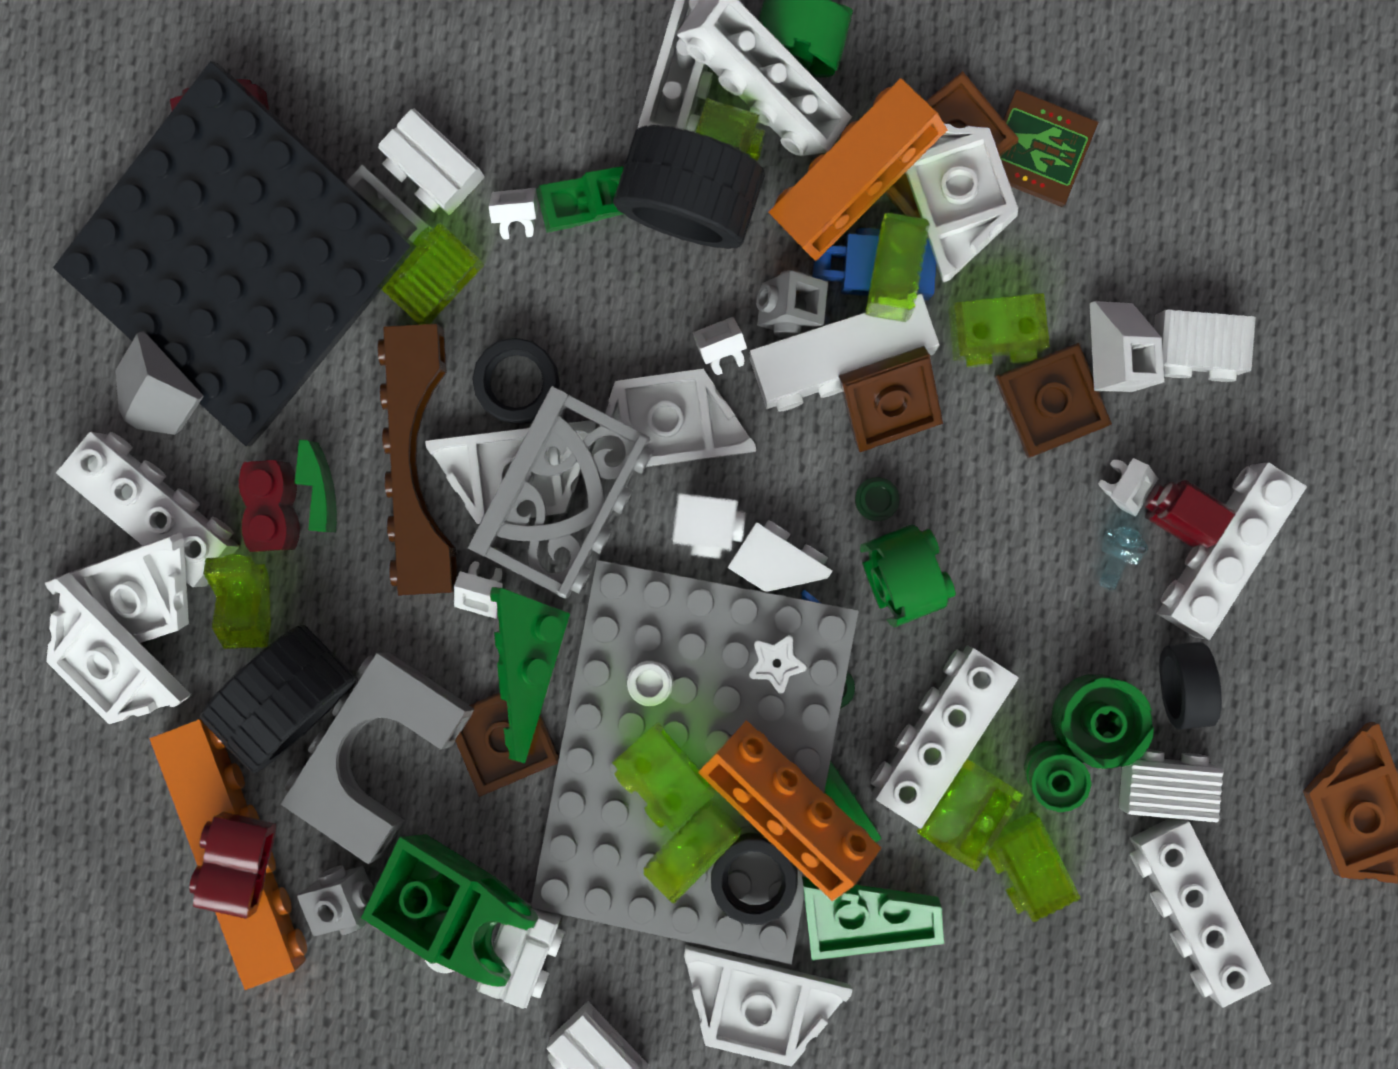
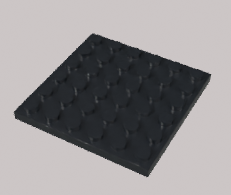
M210 61L53 268L131 341L134 340L137 333L144 331L204 396L199 404L245 446H251L265 432L417 246L221 65Z

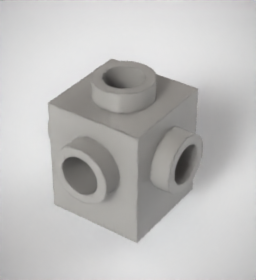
M792 270L783 271L779 276L763 282L756 301L759 310L757 326L774 330L775 336L784 339L823 326L828 282Z
M340 865L318 875V880L297 895L313 937L337 930L340 931L341 935H346L365 926L366 921L361 916L374 891V886L369 881L363 866L345 870L343 865Z

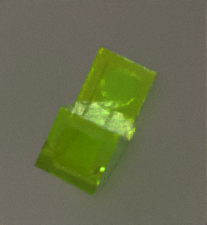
M238 554L206 558L203 574L216 595L212 630L223 649L268 647L271 611L269 575L265 564H255L251 556Z

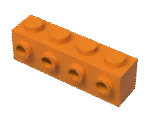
M900 78L892 87L884 89L876 97L873 106L860 120L850 123L844 129L840 140L826 154H822L813 160L808 168V172L793 187L785 189L778 196L775 206L768 213L817 261L947 131V128L939 114Z
M747 720L698 771L701 777L832 901L857 883L882 849L865 829L848 817L830 796L823 793L802 773L796 764L790 762L769 742L762 732L755 729Z

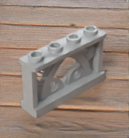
M551 386L468 549L495 561L565 599L570 596L572 591L580 594L592 571L585 567L593 551L599 554L602 552L612 533V530L607 528L606 525L613 511L621 514L631 497L633 490L626 487L634 471L640 474L643 473L654 452L653 449L647 447L651 438ZM568 408L601 426L593 430L582 440L562 417ZM616 436L624 443L626 454L618 466L609 467L605 462V456L613 449H601L592 457L588 448L601 437ZM550 447H557L560 450V457L564 455L567 448L572 452L565 461L555 466L550 465L546 460V452ZM578 462L586 484L588 508L569 519L544 525L546 520L545 502L540 492L529 483L533 473L543 476L559 475L569 470ZM601 478L616 479L604 502ZM530 500L536 506L534 526H527L531 519V513L526 517H522L518 513V506L522 501ZM593 524L581 547L578 540L571 534ZM499 538L530 541L528 550L529 564L495 547ZM549 540L548 553L554 561H556L555 553L559 548L564 547L570 551V563L564 571L550 573L542 567L538 557L540 541Z

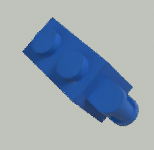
M859 228L856 229V234L847 235L845 246H831L817 261L813 260L812 277L824 281L842 282L841 294L908 299L922 294L923 299L929 301L934 295L936 261L926 233L906 231L901 232L900 237L882 236L883 231L879 229ZM832 257L844 258L843 271L831 270Z

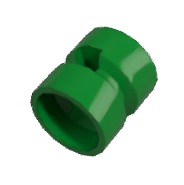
M1056 740L1043 741L1034 746L1026 755L1024 763L1025 778L1037 801L1045 808L1056 812L1072 811L1081 806L1088 798L1092 786L1090 773L1084 763Z

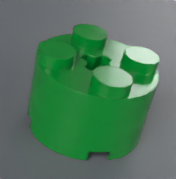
M763 0L758 21L813 77L824 78L833 76L835 70L837 71L853 10L846 5L838 4L831 0Z
M911 524L860 545V553L869 551L870 560L862 562L872 593L879 608L882 609L888 606L894 615L886 619L892 627L901 626L944 609L947 606L948 599L956 596L951 577L946 571L941 572L935 557V555L939 554V546L933 532L929 528L920 531L917 526Z
M1086 674L1072 680L1060 691L1052 708L1050 723L1058 742L1082 762L1094 768L1110 769L1133 764L1149 748L1154 732L1151 716L1152 710L1144 694L1135 686L1125 681L1103 674ZM1100 713L1104 714V719L1108 722L1105 728L1098 727L1099 724L1096 718Z

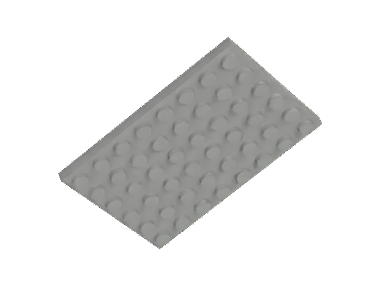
M597 560L531 908L792 964L804 901L802 877L806 876L798 869L797 892L791 906L778 919L764 925H745L729 918L717 905L711 891V871L719 851L731 839L745 833L760 832L701 777L698 771L747 720L755 729L762 732L769 742L790 762L796 764L802 773L824 793L859 610ZM787 635H791L793 637L794 656L804 662L808 668L804 672L790 676L785 692L780 694L768 679H751L749 677L750 671L759 660L754 642L761 640L774 645ZM774 659L772 664L774 667H780L781 661ZM647 660H655L665 664L671 671L674 680L673 690L669 697L655 706H644L637 703L631 697L627 688V679L631 670L639 663ZM747 852L738 856L731 864L728 871V884L732 893L740 901L749 905H761L771 901L778 894L781 886V872L778 864L770 856L761 852Z

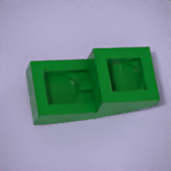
M624 166L586 172L582 178L539 185L536 193L546 232L564 230L622 215L623 213L615 207L613 199Z
M299 439L295 484L312 486L308 531L336 532V495L328 462L319 443Z

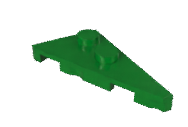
M492 587L490 598L491 602H497L499 631L494 632L495 647L499 652L497 668L501 700L507 701L509 727L504 728L505 745L509 751V759L525 763L570 613L506 589Z

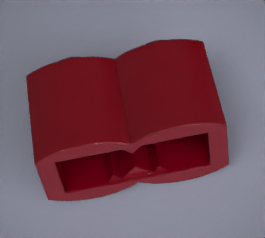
M265 460L243 462L239 473V490L241 498L246 505L242 518V536L249 552L295 550L300 536V524L296 511L292 507L296 498L297 484H295V472L289 462Z
M1182 480L1177 484L1168 482L1164 486L1158 484L1150 492L1144 503V507L1148 509L1145 514L1146 519L1190 547H1197L1201 544L1208 548L1215 545L1235 516V511L1187 480Z
M227 812L214 816L212 822H206L199 843L200 848L205 849L203 864L195 868L189 885V892L194 894L193 907L245 919L256 913L264 887L266 867L274 843L276 823Z

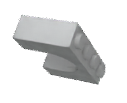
M390 652L376 653L375 656L370 655L361 664L356 673V677L360 680L351 694L345 693L335 705L332 711V715L335 716L334 721L327 731L322 730L312 741L308 752L312 755L304 768L299 767L288 779L284 788L288 793L281 803L283 807L367 864L382 858L405 820L368 796L355 781L350 766V751L359 731L374 719L388 718L400 722L442 750L453 746L457 736L462 732L475 710L469 704Z

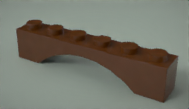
M438 324L383 327L384 339L378 340L377 349L379 363L381 366L385 365L386 383H381L380 401L383 410H388L389 427L383 428L382 442L385 454H390L391 471L385 473L386 495L388 498H393V516H388L387 533L389 541L395 542L396 560H391L389 567L391 585L397 586L398 596L453 593L458 577L456 547L443 534L428 510L420 488L417 469V439L423 413L434 390L447 373L444 329Z

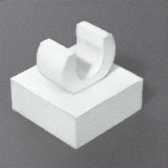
M536 188L492 192L489 203L491 223H500L502 238L509 239V224L514 221L523 223L526 236L532 237L535 225L534 219H536L538 210Z
M734 317L692 332L705 364L710 363L716 375L722 374L719 362L723 357L733 355L739 367L744 365V356L741 351L747 349V346Z
M1133 458L1128 466L1121 460H1112L1110 465L1117 472L1122 473L1121 479L1115 484H1109L1104 480H1100L1098 485L1112 498L1120 509L1136 517L1158 478L1149 465Z
M474 561L470 565L468 573L459 572L454 585V607L497 619V602H491L490 592L492 587L503 588L502 569L496 568L491 579L478 576L480 563Z

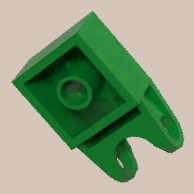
M427 834L399 837L361 916L363 920L429 963H438L472 980L495 987L506 986L511 977L510 970L506 967L503 960L497 956L492 946V933L495 926L499 922L503 925H511L519 929L528 930L529 928H535L538 921V915L535 910L495 876Z

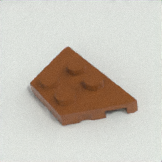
M1369 722L1351 738L1303 790L1335 875L1341 878L1358 880L1367 878L1376 879L1379 882L1398 884V773L1379 723Z

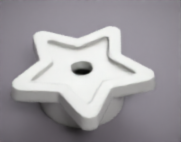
M787 635L774 645L761 640L754 642L759 660L749 673L751 679H768L777 692L782 694L785 692L790 676L807 670V665L793 654V637L791 635ZM774 659L781 661L780 667L773 666L772 662Z

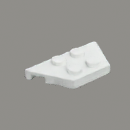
M944 124L947 131L906 171L943 282L949 281L1018 216V206L990 128L974 126L955 128L950 124Z
M704 369L618 380L614 383L605 414L651 438L647 447L653 449L654 452L646 467L756 452L755 443L748 436ZM604 436L596 440L591 454L593 457L601 449H613L605 456V462L609 467H616L625 458L626 449L620 438Z
M591 420L568 423L582 440L597 428V423ZM530 428L425 441L429 453L434 456L446 474L447 480L455 492H458L465 503V507L477 524L481 523ZM550 447L546 452V460L550 465L555 466L565 461L572 452L567 448L564 455L560 457V450L557 447ZM578 462L569 470L559 475L543 476L533 473L529 483L543 497L546 506V516L567 513L581 474ZM530 500L522 501L518 506V513L522 517H526L530 513L531 518L536 517V506Z
M181 532L69 572L139 643L178 631L189 624L184 537ZM61 576L45 583L47 589L53 595L58 593L53 591V583Z
M70 573L55 580L53 591L60 593L59 609L50 616L49 629L52 638L48 644L46 662L108 724L123 721L131 715L138 717L149 714L160 707L168 705L174 707L189 698L191 694Z
M686 945L684 950V958L689 971L693 997L700 1018V1027L705 1046L791 1067L804 1053L807 1043L812 1038L817 1037L828 1024V1018L838 1006L851 997L853 990L851 984Z

